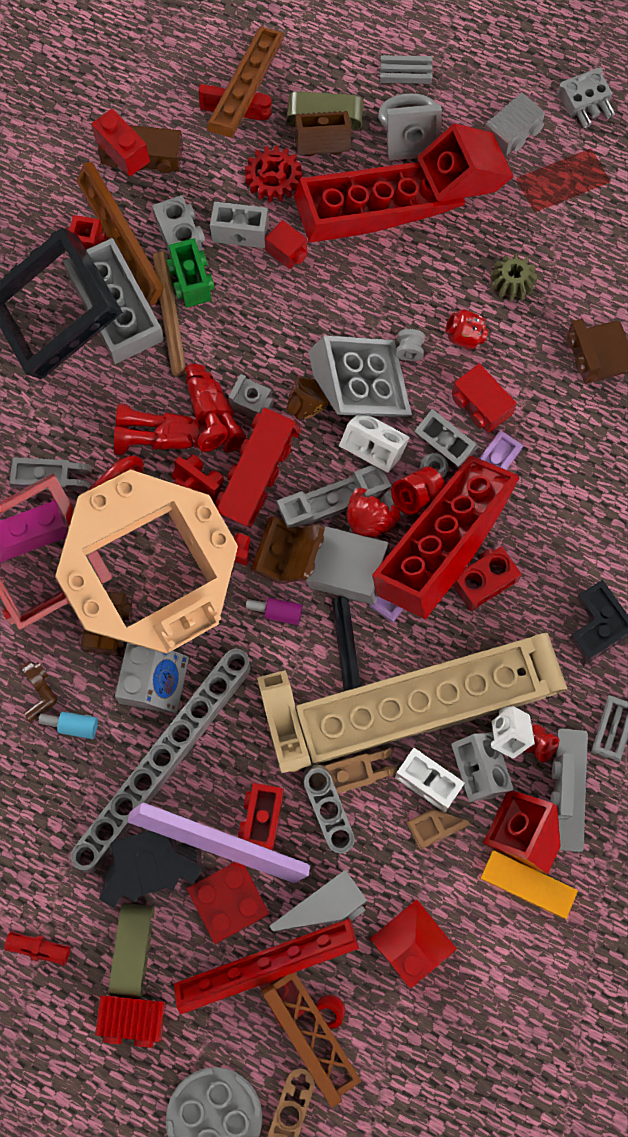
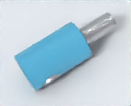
M62 711L60 717L40 714L39 724L57 727L59 734L93 740L98 727V718L91 715Z

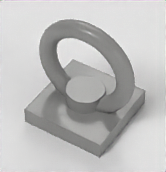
M410 93L397 95L386 100L379 109V121L387 129L388 161L417 158L422 151L441 135V104H437L427 96ZM406 104L420 105L414 107L395 108Z

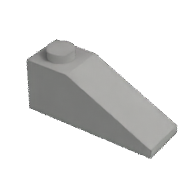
M344 870L272 923L270 928L273 932L340 922L347 917L353 921L366 911L363 905L368 900L348 872Z

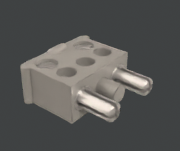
M602 68L593 69L561 82L556 94L561 99L571 118L578 116L583 128H587L592 124L586 113L587 111H589L592 118L600 115L598 107L602 108L607 119L615 115L609 103L612 92L602 75Z

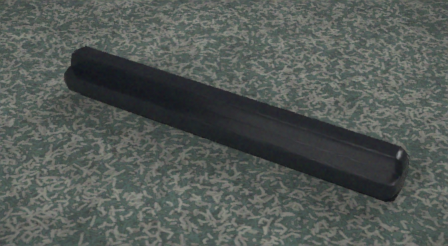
M337 597L332 600L343 689L345 692L361 687L349 600L346 597Z

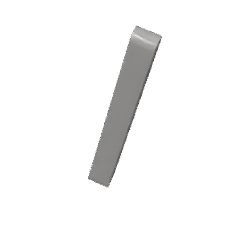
M232 649L222 657L78 841L71 852V862L75 868L85 873H91L103 864L111 853V842L122 839L133 825L127 822L129 814L125 816L119 815V805L124 801H131L134 809L143 802L149 804L247 678L251 666L248 655L243 650ZM233 660H242L245 663L244 667L239 671L231 670L229 664ZM222 682L227 686L226 690L219 695L212 693V686L215 683ZM197 706L208 708V713L203 718L194 717L193 711ZM180 729H186L190 732L188 739L184 742L174 740L175 733ZM161 753L171 755V760L166 766L156 765V758ZM142 777H150L152 779V785L148 790L140 791L137 789V783ZM111 825L114 830L112 837L106 841L100 840L99 831L101 828ZM86 850H92L94 853L92 863L82 866L80 863L81 854Z

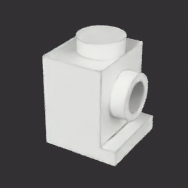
M514 706L504 707L499 710V716L491 721L494 735L491 748L514 759L535 744L530 715Z

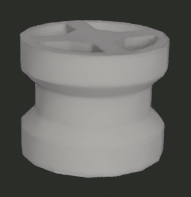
M404 329L398 332L397 340L400 346L397 347L396 356L401 360H421L424 354L421 345L425 341V334L415 329Z

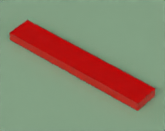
M349 918L174 983L176 1006L179 1013H187L359 949L352 922Z

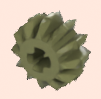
M517 253L513 256V259L505 255L502 262L497 261L494 264V270L491 272L490 279L493 281V291L500 290V298L508 294L509 300L512 302L515 295H517L522 301L526 294L533 292L534 284H536L538 277L535 274V265H528V257L520 260Z

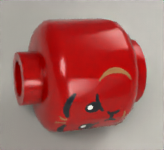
M466 309L452 313L445 328V333L448 334L450 342L468 350L476 348L478 344H483L489 331L486 328L484 317Z

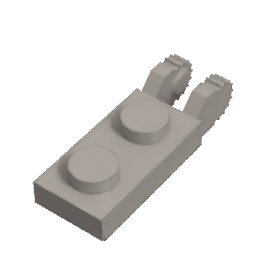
M14 457L12 459L9 485L11 488H27L53 473L64 491H68V489L87 491L90 488L89 482L69 479V474H92V466L86 463H72L69 460Z

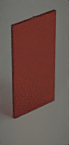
M592 148L516 178L534 212L611 182Z

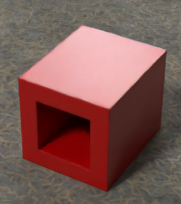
M282 220L265 237V250L288 269H291L295 263L301 264L308 254L307 238Z

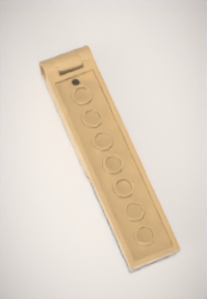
M542 633L527 639L296 705V711L313 765L424 732L430 733L498 713L504 707H519L536 702L546 697L563 693L568 689L548 633ZM518 671L522 672V673L524 674V676L518 675L517 672H518Z

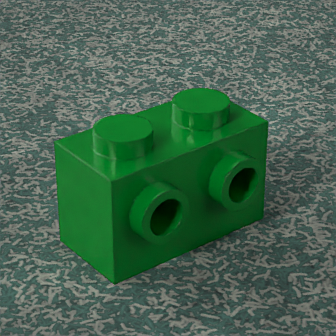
M195 238L170 244L171 258L167 259L170 275H176L178 282L173 283L177 298H183L186 308L212 301L210 290H214L215 287L211 273L206 274L204 269L205 266H208L204 250L199 251Z

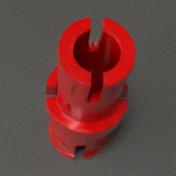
M10 931L6 938L4 950L29 956L33 961L38 962L41 959L66 966L71 946L47 941L45 937L39 935L35 938Z

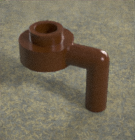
M28 661L20 669L43 698L23 713L31 722L55 705L57 697L44 679L48 677V674L39 662L33 665Z

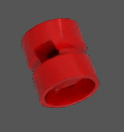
M425 466L395 481L391 489L392 500L401 512L412 515L429 506L443 489L445 482L436 469Z

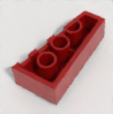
M265 407L262 413H257L251 425V428L254 430L250 439L246 438L243 441L239 454L242 456L238 464H234L231 467L227 480L230 482L226 490H222L219 493L215 503L220 515L250 529L268 497V493L264 490L267 486L271 488L279 476V462L287 460L292 451V437L298 438L302 431L296 421Z

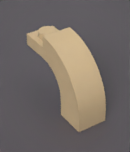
M286 670L257 677L281 773L288 771L296 772L304 767L311 766Z

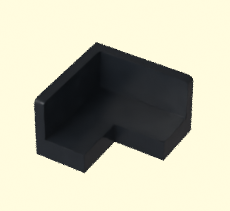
M603 579L577 596L578 601L593 620L570 636V639L583 656L580 661L583 666L628 638V614Z

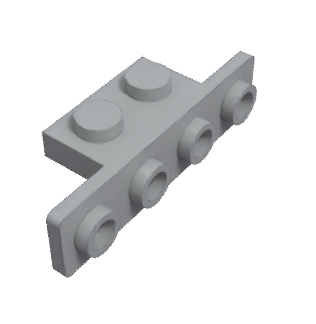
M560 728L557 730V737L560 742L556 751V761H553L552 779H555V788L551 793L550 802L557 805L561 844L559 850L582 852L584 850L588 733L582 730Z

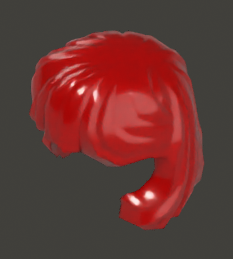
M357 488L350 497L347 510V521L352 533L369 538H377L380 534L390 531L401 517L400 510L391 505V511H389L388 506L384 502L381 503L378 498L362 496L368 489Z

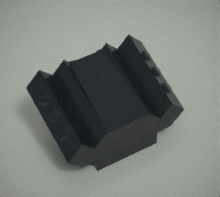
M153 831L143 832L111 842L110 849L114 864L110 865L102 879L99 900L115 908L122 895L136 902L139 896L161 889L169 888L173 891L180 877L194 884L202 869L201 850L186 843L177 844L175 839Z

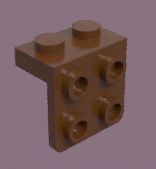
M583 318L572 321L569 331L566 333V340L569 348L573 351L576 368L581 373L584 384L628 373V339L621 322L612 321L586 328Z
M270 517L251 571L278 584L308 579L315 569L314 561L318 550L324 542L323 534L325 527L316 524L303 528H287L284 521L276 517Z

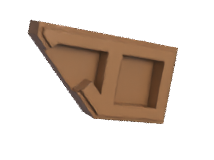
M431 809L406 822L419 850L470 826L468 820L436 809Z

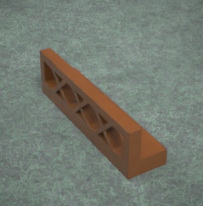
M296 972L281 977L261 991L327 1102L333 1108L342 1102L341 1095L362 1081ZM293 980L299 990L296 1003L283 1001L277 989ZM302 996L308 1006L300 1005ZM287 1007L295 1008L293 1017ZM299 1009L314 1014L313 1031L298 1027L296 1020ZM319 1024L325 1034L317 1032ZM303 1034L311 1036L310 1044ZM316 1037L327 1039L331 1042L332 1048L329 1059L316 1056L313 1052ZM335 1052H337L341 1061L334 1060ZM320 1062L328 1064L327 1071L324 1070ZM333 1065L345 1067L352 1077L338 1088H335L330 1080Z

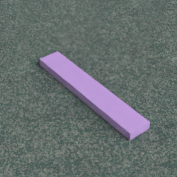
M144 802L134 808L129 814L128 823L286 881L296 883L309 876L310 865Z

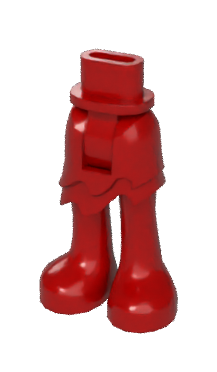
M118 403L114 430V455L121 456L126 454L131 445L153 446L152 450L187 449L193 447V444L194 448H198L197 440L199 435L206 430V424H201L198 420L189 416L166 412L164 415H154L134 411L127 404ZM144 426L157 429L155 432L129 429L128 427Z

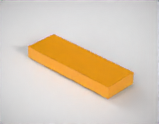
M494 850L491 852L480 877V880L562 919H567L578 892L577 889Z

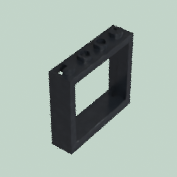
M64 228L52 233L46 242L31 251L24 261L14 266L10 273L0 280V329L26 375L38 379L46 377L123 313L78 235ZM67 251L97 303L34 355L5 303Z

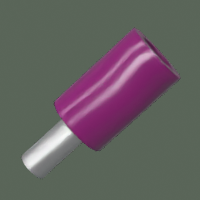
M268 598L266 603L247 599L246 609L264 612V619L299 626L303 604Z

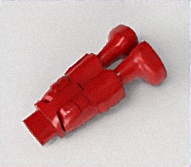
M187 365L185 367L187 374L185 382L188 386L194 415L201 424H206V430L199 435L197 440L199 449L202 452H210L221 445L226 453L239 450L246 439V435L232 418L234 411L228 399L223 395L224 392L220 383L213 379V375L206 371L204 365Z

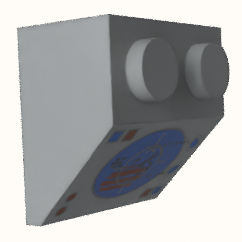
M127 643L115 694L116 700L119 704L177 714L189 657L175 651L165 654Z

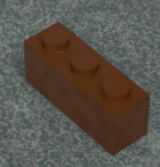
M129 125L146 143L150 162L140 170L148 168L157 169L162 173L179 172L184 145L181 130ZM98 145L101 164L112 168L119 167Z

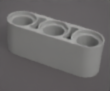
M319 764L308 766L303 772L302 779L326 842L335 853H346L353 847L355 839L332 778L324 766ZM314 773H322L325 775V782L319 787H313L309 784L310 776ZM328 801L334 802L336 804L334 813L324 815L320 812L323 803ZM337 830H344L348 834L346 840L342 843H335L331 840L333 833Z

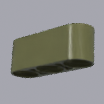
M293 92L289 95L286 121L290 126L295 127L296 114L347 111L352 131H357L362 127L364 101L356 95Z
M122 903L109 982L110 996L142 998L144 987H141V983L145 982L148 962L146 950L150 948L153 923H150V920L154 918V906Z

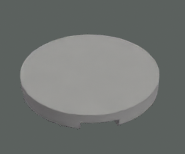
M221 1067L201 1069L187 1076L172 1093L166 1113L168 1137H259L263 1118L261 1103L253 1086L237 1072Z

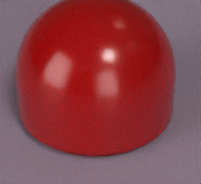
M335 995L321 997L315 1004L319 1012L325 1008L332 1010L337 1018L332 1022L326 1023L330 1029L338 1028L342 1024L346 1012L343 1001Z

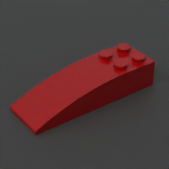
M420 162L300 178L294 195L309 243L373 233L436 216L465 204L464 198L442 202L437 201Z
M470 455L372 574L377 596L426 620L459 578L485 540L519 480V475Z

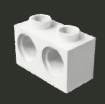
M356 415L347 424L339 447L388 473L400 460L410 437L372 416Z
M415 748L412 749L395 776V779L443 812L447 811L465 782Z

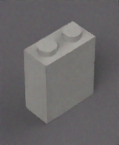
M324 526V542L317 552L314 561L315 569L311 576L305 580L309 588L375 605L378 596L372 574L392 551L389 542Z

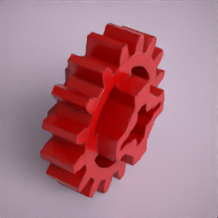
M277 145L274 147V151H270L268 146L264 147V153L256 150L255 159L249 157L248 166H245L246 185L250 186L251 194L258 191V199L261 200L264 196H267L270 203L273 197H277L280 202L283 201V195L291 198L292 189H297L299 180L302 178L301 162H297V155L289 156L288 148L280 152ZM288 172H291V175L287 180L286 177L288 176Z

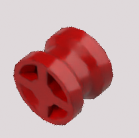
M536 724L532 726L535 744L525 751L527 753H534L535 758L544 763L550 760L556 753L560 740L554 734H547L544 727Z

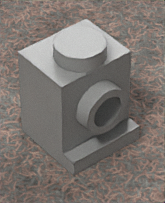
M240 374L228 397L232 409L252 418L257 413H262L264 407L271 410L274 403L271 389L246 379V376ZM249 394H251V395H254V396H256V397H255V398H249L248 396H249Z

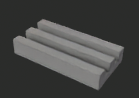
M381 55L380 83L432 84V56ZM418 72V73H427V74H408V73Z
M610 695L607 697L590 751L591 753L600 754L617 762L621 761L628 738V714L616 752L610 750L623 708L628 709L627 701ZM615 704L617 708L605 747L601 748L600 744L612 705Z

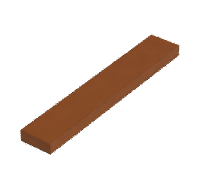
M259 27L208 121L207 131L229 138L234 137L282 44L284 33Z
M93 162L84 163L76 182L97 219H100L106 235L109 239H114L149 306L157 303L164 290V286Z

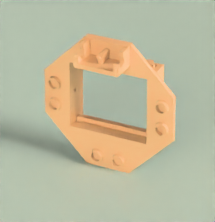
M129 470L78 496L55 578L86 631L167 654L220 624V616L238 545L209 495ZM169 513L208 583L126 628L86 555Z

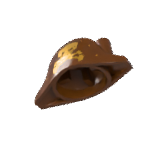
M297 377L291 388L286 409L291 414H294L298 421H301L323 411L330 402L316 379Z

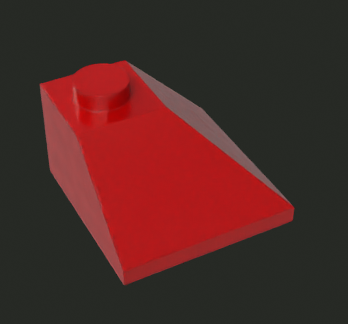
M516 791L508 792L483 844L521 864L548 874L561 847L557 805Z
M418 900L414 901L370 938V941L408 989L413 988L457 950Z

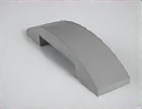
M371 465L355 471L350 478L304 494L303 491L277 500L276 504L287 528L324 520L348 510L350 497L357 488L368 489L362 496H374L376 498L390 490L392 486L384 470Z

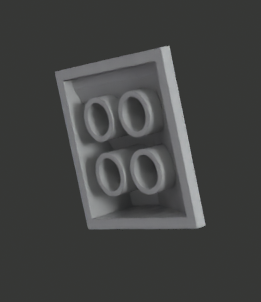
M324 335L308 351L313 376L337 415L409 417L412 415L399 358L396 356L395 340Z

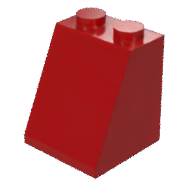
M457 123L452 124L417 156L436 200L439 202L490 194L498 191L514 177L492 132Z

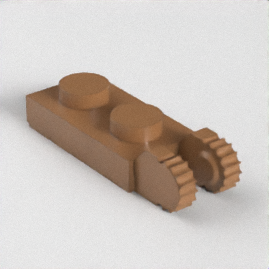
M384 748L369 754L365 752L322 765L329 772L338 794L375 783L378 779L397 773L396 766L391 765L373 772L370 763L378 759L388 758L392 755L391 748ZM322 773L311 775L314 787L323 785L325 775Z

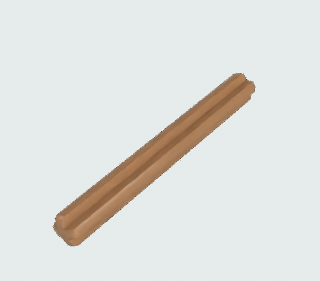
M162 251L154 253L153 260L155 272L164 286V290L160 295V303L171 371L174 377L186 374V365L172 280L167 264L168 255Z

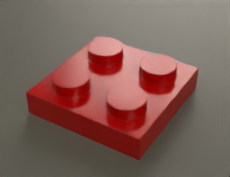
M237 862L186 888L215 945L270 915L245 865Z

